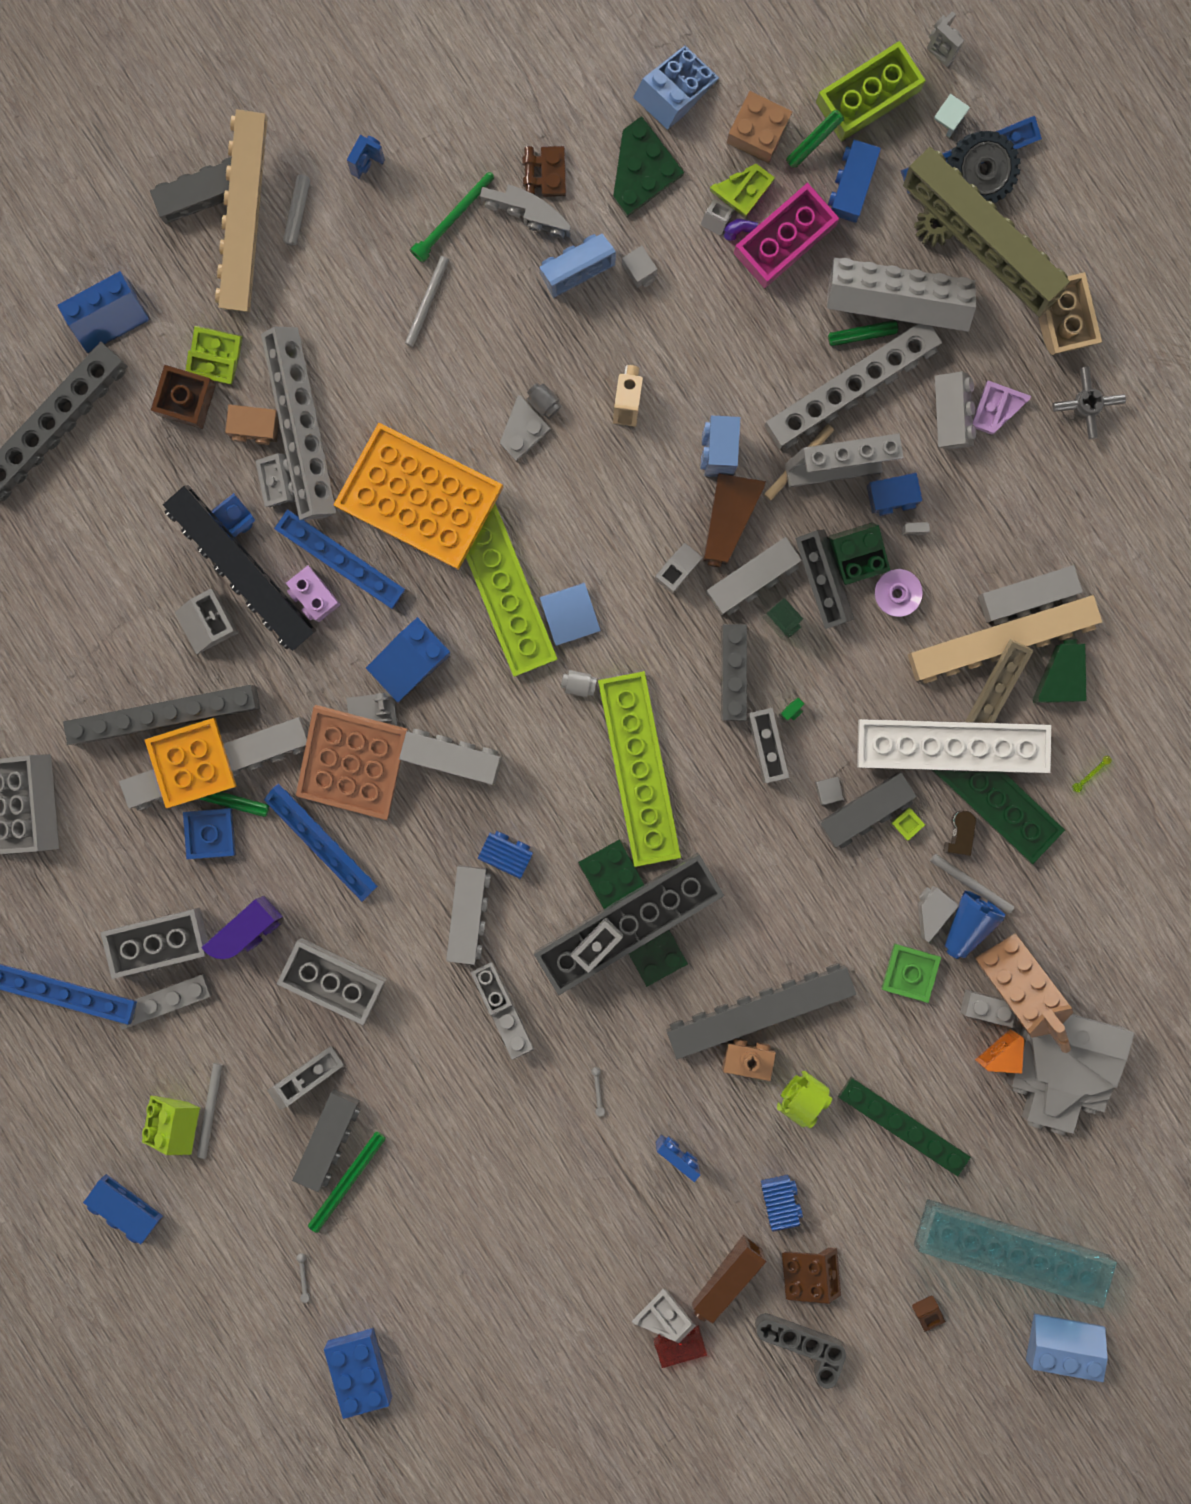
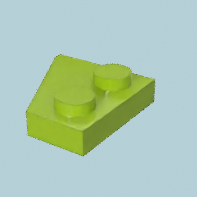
M756 163L741 173L737 172L729 176V179L721 183L713 184L709 191L746 218L774 182L775 177Z

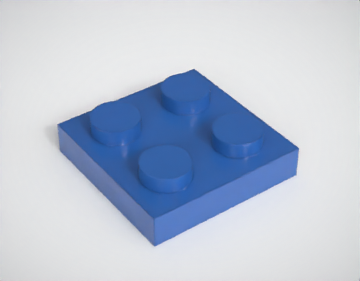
M232 808L183 812L186 860L236 855Z
M660 1135L655 1142L657 1152L695 1182L700 1176L698 1159L688 1151L686 1153L682 1152L678 1148L679 1144L670 1136L665 1138L663 1135Z

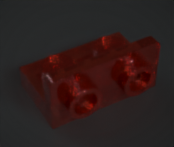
M699 1325L695 1326L680 1343L659 1334L654 1338L655 1350H657L661 1368L707 1356Z

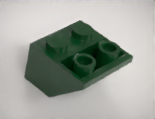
M871 522L827 536L844 585L891 571L879 525Z

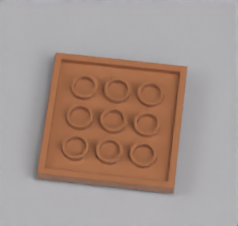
M315 705L313 707L296 796L388 820L401 765L399 757L408 729Z

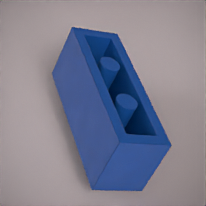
M855 139L851 147L846 146L842 161L846 162L844 170H838L835 183L839 184L837 192L832 191L828 206H831L832 211L839 218L854 223L857 222L881 150L880 147Z
M107 1174L97 1182L83 1202L91 1213L102 1216L110 1227L120 1229L126 1234L125 1236L128 1240L140 1245L148 1238L163 1217L162 1214Z

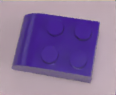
M265 896L259 897L252 901L201 948L209 956L217 959H228L245 950L249 952L263 941L261 938L263 934L267 936L281 925L278 921L283 916Z

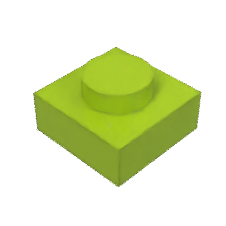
M910 807L906 808L891 822L906 841L925 826Z

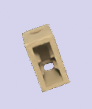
M627 365L625 373L619 374L613 424L636 427L643 377L639 376V367Z

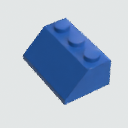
M121 271L57 305L67 325L86 353H90L100 342L106 344L150 320L129 280Z

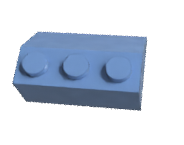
M593 234L584 239L583 244L577 247L574 245L570 246L559 257H550L541 263L542 266L539 267L540 275L553 298L615 266L616 251L603 234L598 236Z
M1034 1313L1026 1361L1032 1370L1104 1382L1108 1360L1104 1326Z

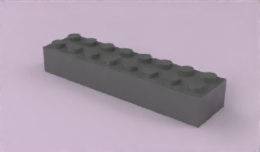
M696 853L535 950L533 955L559 996L722 898L724 894L700 854ZM607 918L623 934V938L588 973L571 957V954Z

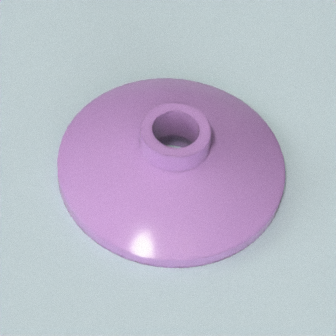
M894 569L880 577L875 587V599L878 606L883 612L891 616L902 617L909 615L917 609L922 600L923 591L921 583L913 573L907 570ZM897 589L901 592L900 598L894 597V590Z

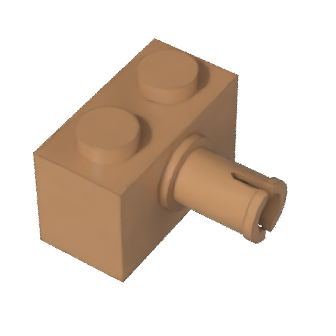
M735 1038L733 1041H727L722 1070L725 1073L771 1081L776 1052L774 1049H770L771 1045L757 1042V1045L754 1046L747 1044V1040Z

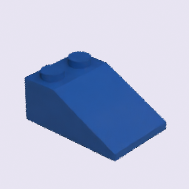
M417 617L385 647L366 669L393 699L399 703L450 656V651Z

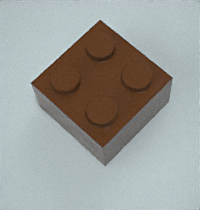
M164 364L151 411L157 416L203 429L216 383L208 377Z

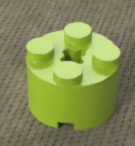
M801 1071L803 1075L801 1077L795 1075L782 1091L780 1096L784 1099L782 1104L777 1103V1110L800 1127L806 1126L810 1129L816 1124L817 1116L822 1109L825 1110L829 1107L832 1098L829 1096L830 1090L826 1085L808 1072Z

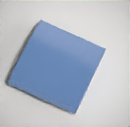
M585 583L540 597L556 646L601 631Z

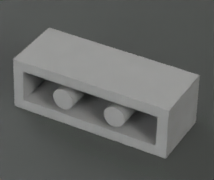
M963 371L935 376L938 447L945 450L974 446V439H976V428L973 425L972 417L975 415V405L971 397V392L974 390V382L971 376Z
M773 708L748 713L747 717L763 783L789 778Z

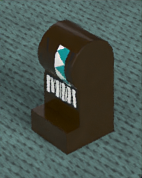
M960 810L952 816L951 821L954 827L951 843H944L943 851L971 856L976 818L971 812Z

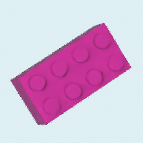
M807 182L735 246L733 254L765 289L833 230L837 225L839 217Z

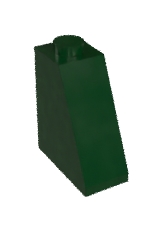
M1077 639L1063 640V644L1055 646L1034 694L1033 703L1087 701L1085 644H1078Z

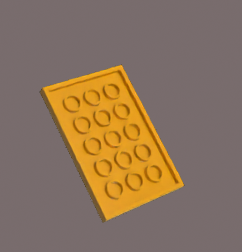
M378 423L338 495L334 506L459 570L504 486Z

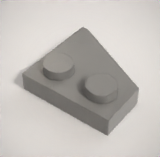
M662 1289L632 1320L633 1324L678 1343L696 1326L666 1289Z

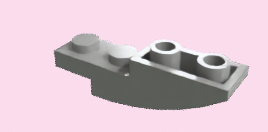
M509 184L506 193L482 187L480 199L486 208L491 210H498V208L507 210L508 214L516 217L524 215V225L529 230L535 232L544 230L550 232V235L556 238H564V236L570 238L571 226L552 206L534 194Z
M493 962L472 971L471 975L490 1016H492L511 1059L514 1060L535 1050L525 1030L526 1027Z

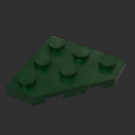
M642 116L622 131L613 193L614 201L626 217H629L684 176V171Z

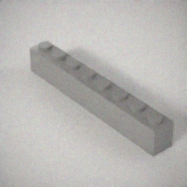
M298 717L225 743L224 748L233 776L240 775L239 770L245 768L252 771L263 767L261 762L271 760V763L285 759L284 754L293 751L294 755L305 752L308 731L303 718ZM154 769L119 781L128 808H136L137 811L151 807L150 802L159 800L160 803L164 802Z

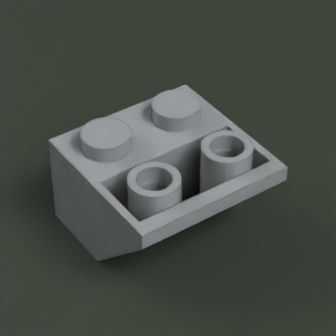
M212 588L190 599L175 612L196 655L239 633L218 591Z

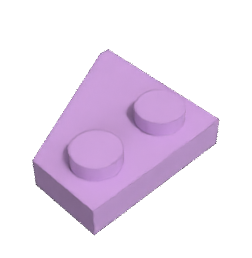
M987 381L973 417V425L977 430L993 435L1030 400L1031 396Z

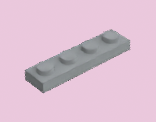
M205 974L134 999L137 1001L132 1023L127 1025L119 1022L121 1030L213 996Z

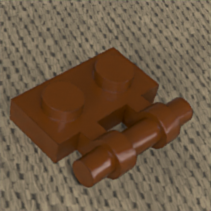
M525 147V156L522 157V165L525 166V177L523 178L525 191L535 195V188L542 187V197L566 196L565 147H541V156H534V147ZM541 166L542 177H535L534 167Z

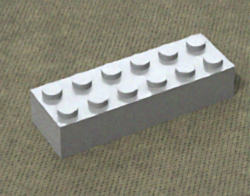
M834 258L828 281L827 309L969 332L976 310L975 280H970L967 277H951L942 273H926L918 269H901L893 265L883 266L873 262L852 261L849 258Z

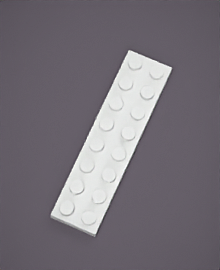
M859 719L857 768L1050 773L1051 725Z

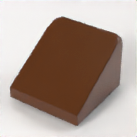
M929 1296L912 1305L924 1332L946 1322L933 1296Z

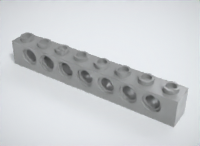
M917 324L766 421L764 427L779 450L783 447L789 449L799 442L797 438L803 434H806L808 437L819 429L817 425L823 421L828 424L839 416L837 412L844 408L848 411L859 403L857 400L865 395L868 398L879 391L877 388L884 382L886 385H889L899 378L897 374L904 369L906 372L914 369L919 365L917 361L925 357L927 360L939 352L937 348L941 345L942 341L932 326ZM908 344H916L919 347V352H911ZM888 357H897L899 360V365H891L888 361ZM876 369L879 372V378H871L868 370ZM856 382L860 390L857 392L851 391L848 383ZM831 394L837 395L840 403L836 405L831 404L828 396ZM808 408H817L820 416L811 417L808 413ZM788 421H798L800 429L791 430L788 426Z
M273 327L262 333L261 337L299 520L323 519L336 513L335 501L328 476L298 327Z

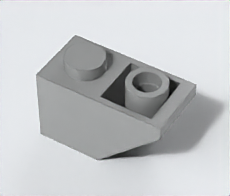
M684 543L657 573L655 580L673 594L703 557Z

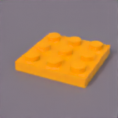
M215 718L145 739L166 809L237 787Z

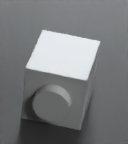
M642 245L622 258V266L637 288L642 285L646 287L656 280L655 276H657L658 269Z

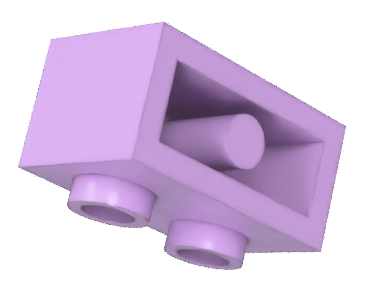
M306 566L286 582L290 588L287 590L288 594L295 602L299 600L303 604L304 608L302 611L310 621L314 618L315 621L320 622L341 605L310 566Z

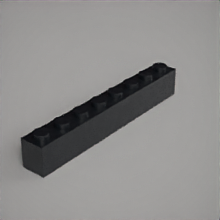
M189 485L183 486L162 504L166 508L164 512L173 522L177 521L183 527L181 532L190 541L193 539L199 547L197 549L200 554L214 562L215 565L213 567L220 576H226L229 579L232 590L237 595L242 594L245 597L248 608L253 613L258 612L261 615L264 626L269 631L274 630L279 636L278 641L285 649L290 648L294 651L317 631Z

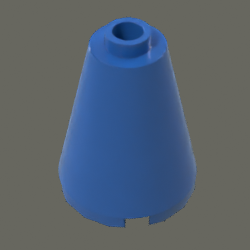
M965 891L962 894L945 943V947L948 949L946 952L956 959L960 957L966 958L1005 919V913L989 901L986 903L981 900V896L971 891Z

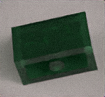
M785 597L762 617L780 638L785 635L789 638L802 627L799 623L803 618Z

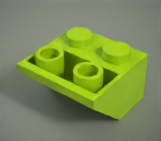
M150 1096L149 1104L146 1108L145 1127L142 1131V1143L165 1155H191L200 1107L187 1101Z

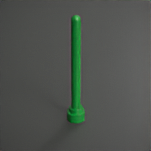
M486 173L424 241L416 242L409 249L416 259L424 263L430 257V248L481 194L482 187L486 188L494 180L493 173Z

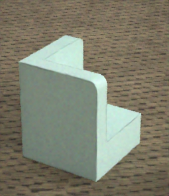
M952 94L943 103L934 119L949 129L946 134L948 138L954 133L970 107Z

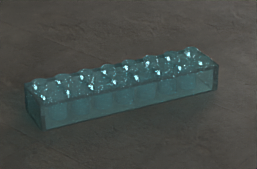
M930 1199L926 1201L914 1241V1246L918 1252L1100 1308H1104L1117 1265V1261L1109 1254Z

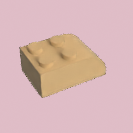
M1085 272L1068 276L1070 283L1061 297L1040 318L1038 317L1044 343L1051 355L1102 343Z

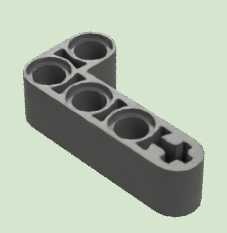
M768 1313L760 1314L756 1318L755 1327L757 1335L761 1340L817 1360L814 1366V1373L818 1384L826 1389L836 1385L846 1359L845 1349L839 1339ZM770 1324L771 1328H766V1331H763L762 1327ZM786 1332H794L795 1335L792 1339L783 1338ZM811 1339L816 1340L817 1344L814 1347L806 1346L807 1341ZM831 1348L840 1349L836 1355L828 1354ZM825 1370H830L832 1372L831 1375L827 1378H822L820 1376V1374Z

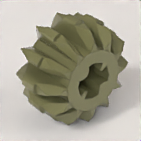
M926 208L924 213L917 215L918 222H915L914 228L919 230L916 233L917 238L924 237L922 245L930 241L931 247H935L937 242L942 246L945 244L946 239H951L953 236ZM934 223L938 225L936 229L931 227Z

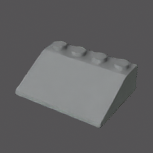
M51 754L0 759V854L59 849Z

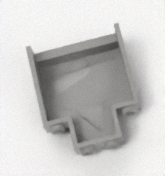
M1072 1014L1063 1023L1071 1047L1068 1053H1064L1051 1034L1031 1038L1022 1026L1020 1035L1024 1038L1022 1074L1009 1073L1007 1083L1017 1093L1027 1095V1091H1029L1022 1117L1029 1121L1028 1125L1042 1129L1043 1125L1051 1127L1052 1132L1065 1135L1066 1132L1074 1134L1080 1109L1092 1114H1096V1111L1105 1113L1112 1089L1119 1084L1129 1055L1134 1032L1119 1025L1114 1026Z

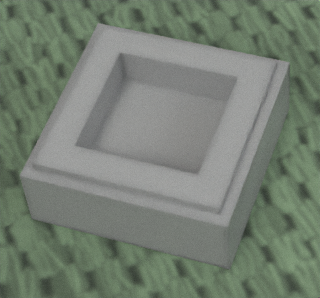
M928 522L906 523L902 526V535H926L930 532Z

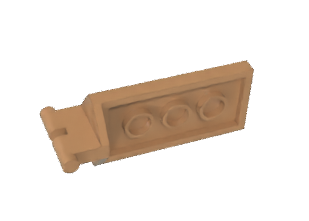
M1017 934L1011 935L975 957L980 968L1030 1037L1051 1034L1061 1048V1051L1068 1053L1071 1047L1063 1023L1072 1015L1073 1010Z

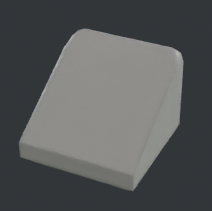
M713 199L704 214L701 225L718 235H722L735 210Z
M838 776L815 782L820 805L844 800Z

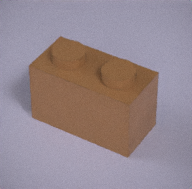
M228 404L225 433L232 437V441L246 442V439L256 440L255 443L261 445H270V442H277L279 428L277 410Z

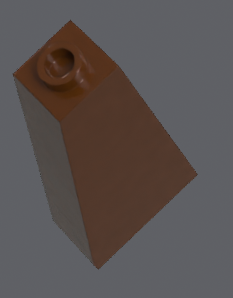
M718 474L703 561H707L709 566L722 567V564L726 565L765 487L766 481Z
M743 1234L692 1302L694 1314L703 1322L708 1320L712 1324L767 1262L763 1249Z

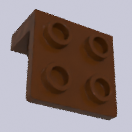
M828 1247L819 1254L788 1251L782 1253L787 1300L830 1304L841 1296L837 1248Z

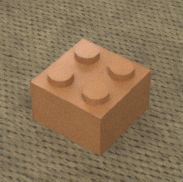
M749 91L729 131L727 144L769 164L790 122L793 111Z

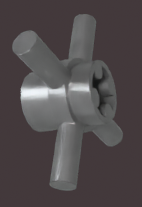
M1090 367L1080 368L1082 391L1076 395L1074 400L1053 402L1052 410L1053 412L1074 410L1077 416L1086 418L1088 439L1090 440L1098 438L1095 416L1101 412L1104 406L1125 404L1126 397L1125 394L1103 397L1100 391L1092 389ZM1091 399L1093 409H1090L1089 404L1084 405L1083 400Z

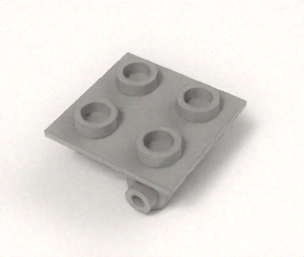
M389 693L346 698L349 714L398 726L395 700Z

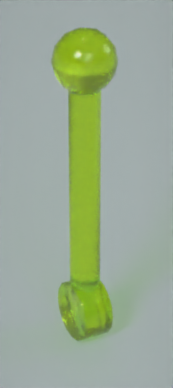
M1108 755L1104 756L1102 762L1079 783L1072 785V790L1080 792L1083 788L1082 786L1102 767L1112 762V758Z

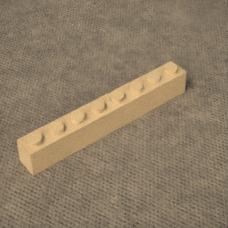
M236 109L235 116H231L230 129L234 131L233 141H229L228 155L232 156L231 166L227 165L226 180L230 182L229 191L225 190L224 205H227V215L222 217V230H225V238L220 240L219 247L220 254H223L222 264L218 265L217 278L221 279L220 288H217L215 293V303H219L218 308L250 313L268 117L265 113Z
M1092 595L907 655L915 680H923L925 684L938 680L936 675L944 672L946 677L960 673L959 668L968 665L969 669L982 666V660L988 658L991 659V662L998 661L1010 639L1025 646L1036 643L1038 648L1051 644L1050 639L1054 637H1059V640L1073 637L1072 632L1081 629L1082 633L1095 630V624L1102 623L1095 597Z

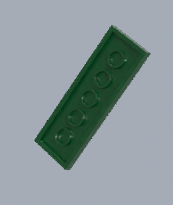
M931 770L1032 865L1065 831L1059 823L1004 772Z
M620 839L578 862L603 909L644 885ZM670 930L665 931L629 953L646 987L688 965Z

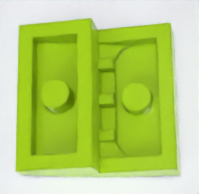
M194 326L191 350L188 351L185 371L208 377L214 381L232 384L237 369L243 336Z

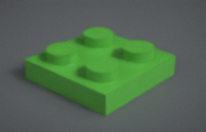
M894 943L881 989L929 1003L941 957Z

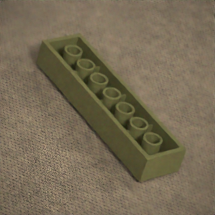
M929 147L909 166L903 187L1040 318L1061 297L1070 283L1067 274L1062 269L1056 268L1050 262L1047 254L1042 251L1039 252L1033 246L1028 236L1022 235L1015 229L1014 223L1009 218H1004L998 212L994 203L986 201L980 195V191L975 185L969 184L957 168H952L946 162L941 152Z

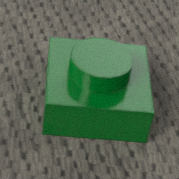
M799 697L795 698L779 715L785 721H788L790 718L794 721L803 712L801 709L804 705L803 701Z

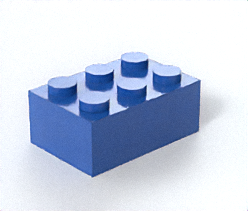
M374 1328L328 1340L324 1353L342 1418L345 1419L389 1407L392 1393Z

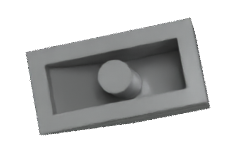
M935 886L927 887L919 896L921 938L927 942L931 941L959 906Z

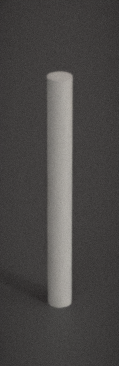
M440 256L406 338L405 344L410 347H414L448 265L449 259L447 257Z
M934 854L930 859V862L1007 914L1013 911V905L937 854Z
M213 1063L197 1153V1157L202 1159L207 1157L223 1065L221 1063Z

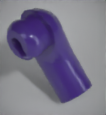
M740 218L725 226L724 238L728 241H734L738 233L752 232L757 227L758 222Z

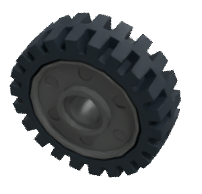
M979 131L965 136L964 139L956 143L957 146L951 150L950 153L952 155L948 157L947 163L952 168H957L969 184L975 185L979 189L980 195L986 201L996 203L998 200L1004 199L1006 194L1014 189L1012 186L1018 181L1016 178L1020 174L1018 164H1021L1020 158H1017L1019 153L1017 149L1013 148V142L1007 140L1008 137L995 131ZM982 162L987 165V171L984 175L981 174L979 169Z

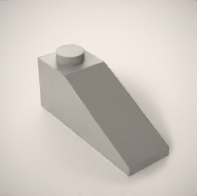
M330 1046L273 1085L267 1092L281 1110L288 1107L339 1070L344 1064Z

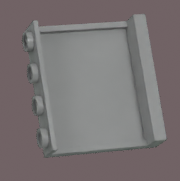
M900 433L804 447L785 463L788 486L795 487L880 474L883 472L882 461L904 458Z

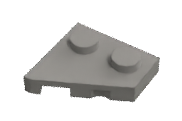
M520 395L515 401L500 441V445L516 462L551 430Z

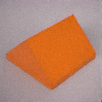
M1009 1029L978 1056L975 1061L987 1071L1022 1074L1024 1038L1012 1029Z

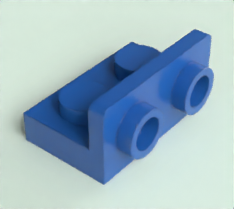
M360 135L347 158L351 175L360 179L362 173L366 174L372 162L370 158L382 165L385 161L382 146H380L381 143L374 137L367 136L366 138Z
M235 493L212 510L234 537L241 532H247L255 521L251 512Z

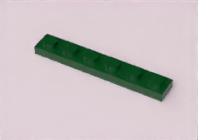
M852 1077L849 1078L838 1095L841 1100L957 1177L971 1158L968 1154Z

